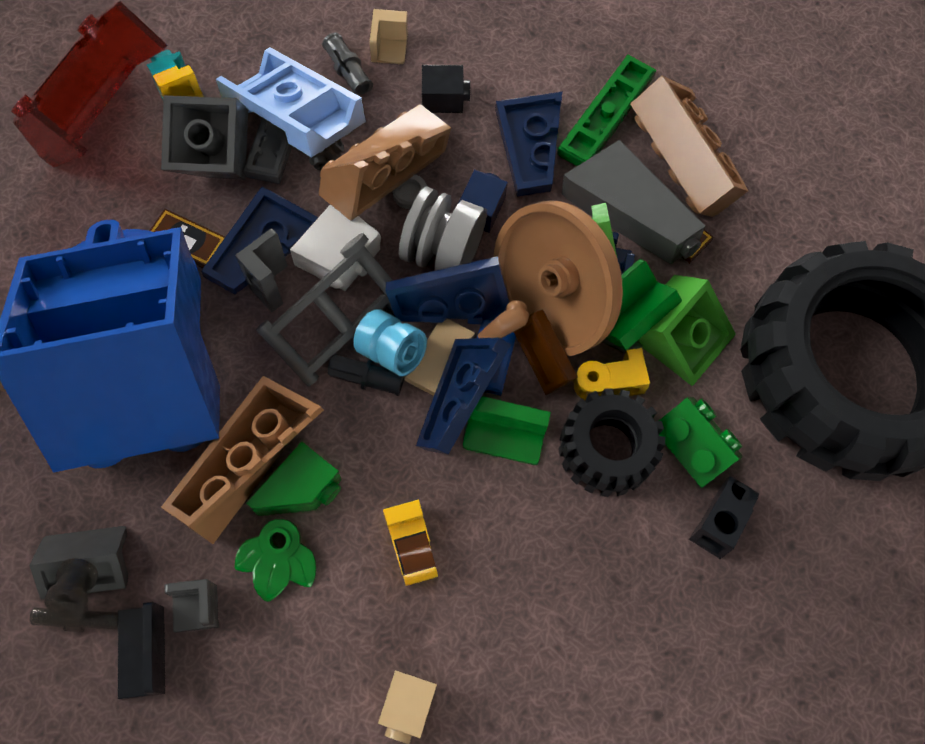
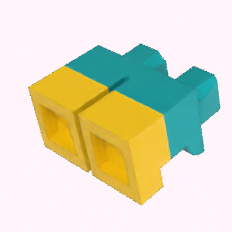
M165 50L151 56L152 63L147 64V67L163 101L164 95L204 97L193 70L189 65L186 66L180 51L172 54L170 50Z

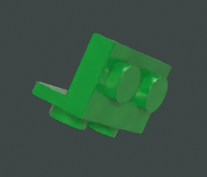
M687 397L659 420L662 421L664 427L659 436L665 437L666 446L697 484L703 488L743 458V455L738 451L743 446L729 429L722 431L713 421L717 415L704 399L701 398L697 401L694 397Z

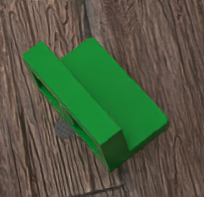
M642 259L636 261L621 275L623 286L621 310L613 330L606 337V340L624 350H628L682 301L676 289L659 283L656 280L648 263Z
M482 396L468 420L463 448L537 465L551 412Z

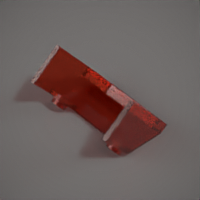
M118 1L97 18L90 14L77 28V31L81 34L79 39L31 98L25 94L11 110L16 115L12 123L40 158L53 168L85 155L88 150L78 142L135 67L164 51L168 46L121 1Z

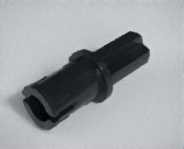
M333 355L328 364L327 374L330 377L359 384L363 390H366V387L399 396L405 380V376H399L386 368L373 365L372 360H368L365 363L340 355Z

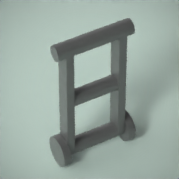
M364 233L353 238L342 248L340 253L344 256V259L273 324L265 320L256 328V331L308 387L318 380L319 376L316 371L354 336L357 326L367 313L376 309H382L385 306L389 310L392 309L385 289L386 282L393 280L364 246L369 240ZM358 261L384 293L351 322L327 295L325 290ZM314 302L340 331V334L307 364L279 332L310 303Z

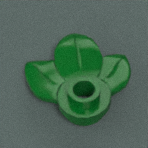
M275 519L268 522L262 528L259 536L246 540L239 547L235 557V569L241 572H253L254 588L258 595L266 602L276 598L286 588L289 580L304 587H312L316 578L314 553L300 543L301 535L299 529L293 522L287 519ZM280 532L285 535L286 544L284 547H277L273 544L272 537L274 533Z

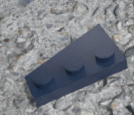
M562 92L496 101L495 111L517 197L551 192Z
M262 186L202 269L203 277L234 295L247 286L235 256L237 253L269 229H273L278 234L284 256L286 257L291 253L290 249L318 217Z
M498 256L386 282L385 289L394 316L400 321L442 323L446 319H467L468 324H482V320H494L498 315L506 311V306L510 303Z
M501 338L455 339L417 440V447L430 452L450 453L510 348V343Z

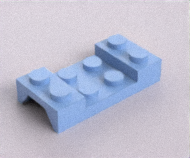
M272 48L264 51L259 73L238 86L222 76L216 78L221 98H237L248 108V113L254 112L284 130L288 143L311 158L366 122L360 96Z

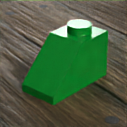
M301 442L246 504L258 516L313 511L321 503L327 506L336 498L341 490V486L338 484L342 479L337 469L305 443Z

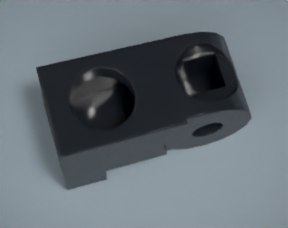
M729 476L722 484L689 540L717 558H723L735 548L754 511L753 507L759 497V493L734 477Z

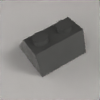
M164 95L161 170L206 178L245 180L246 176L243 170L246 165L248 108L237 98Z

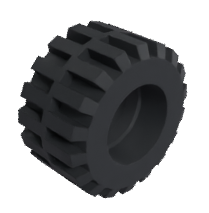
M613 388L604 389L601 396L598 395L597 391L588 394L585 401L581 399L576 403L562 429L559 439L561 441L559 456H564L565 458L562 466L565 472L571 469L574 473L571 480L576 485L580 481L587 484L584 489L587 492L593 493L595 489L601 490L600 496L609 497L612 492H616L617 496L624 495L629 489L635 490L656 469L655 467L662 459L663 453L660 451L665 447V437L659 436L664 430L662 421H654L653 418L657 412L652 406L648 409L643 406L645 399L637 396L635 400L629 398L630 391L621 390L619 395H614ZM603 425L618 428L630 441L632 448L631 457L619 461L603 457L593 447L590 440V431L595 427Z

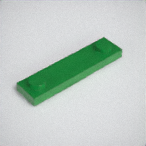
M627 54L558 147L557 155L578 166L601 152L632 109L630 103L643 93L653 80L656 69Z

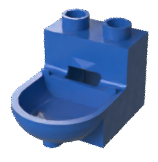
M111 219L103 220L93 224L87 231L86 240L72 248L19 258L0 318V382L53 473L83 466L106 468L120 462L123 458L166 449L183 452L196 448L205 441L219 439L220 384L200 331L201 277L181 227L158 232L141 229L122 230L118 221Z

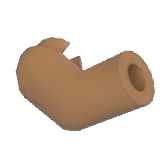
M519 300L508 303L506 311L498 315L481 330L478 338L502 339L508 334L524 327L529 319L526 304Z

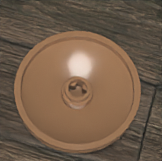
M542 201L525 206L513 213L506 220L498 234L493 257L498 256L510 302L514 300L524 302L529 315L543 309L567 356L577 355L597 346L613 330L622 305L623 286L621 270L609 239L589 215L565 202Z

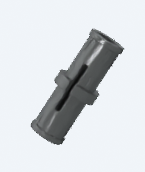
M337 32L327 35L322 42V47L335 63L334 69L339 76L343 75L354 94L360 96L371 91L373 83L361 68V60L357 54L349 50L342 36Z

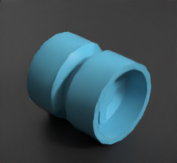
M376 309L367 313L357 326L354 334V348L359 354L376 363H380L381 366L395 374L406 376L416 369L424 357L427 348V338L420 329L408 323L402 324L398 318L381 309Z

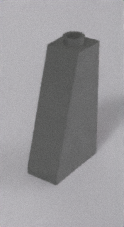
M620 140L564 174L562 195L567 200L591 216V206L606 203L612 229L669 264L674 263L682 256L685 259L689 258L700 248V239L706 226Z

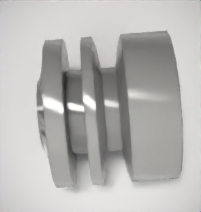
M425 186L414 200L405 219L399 243L398 254L400 259L406 262H413L416 258L417 266L423 268L436 255L435 271L471 263L484 231L487 209L461 200L453 212L450 213L451 195L442 193L438 197L437 190Z

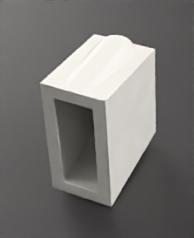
M329 205L290 249L295 266L322 279L344 259L340 251L353 238L364 233L369 239L364 246L374 257L380 250L381 235L359 216L350 221L332 205ZM356 261L330 286L346 291L358 275L363 277L367 272Z

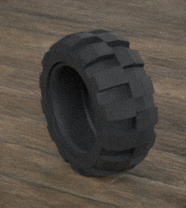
M866 241L831 245L827 246L823 252L805 254L786 267L777 280L769 286L754 306V314L745 324L740 350L742 357L749 359V363L741 372L750 402L760 399L767 411L760 418V421L778 442L787 436L801 449L796 457L825 472L834 466L843 467L842 475L849 479L881 481L890 475L905 477L925 468V264L912 258L914 249L887 242L877 244L873 250H869ZM834 311L850 312L870 318L889 330L904 346L914 366L917 391L910 414L890 415L874 412L851 402L840 394L827 381L814 358L810 342L812 316Z

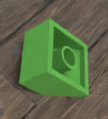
M674 275L666 285L676 289L682 301L639 339V342L643 345V349L693 386L736 333L709 280Z

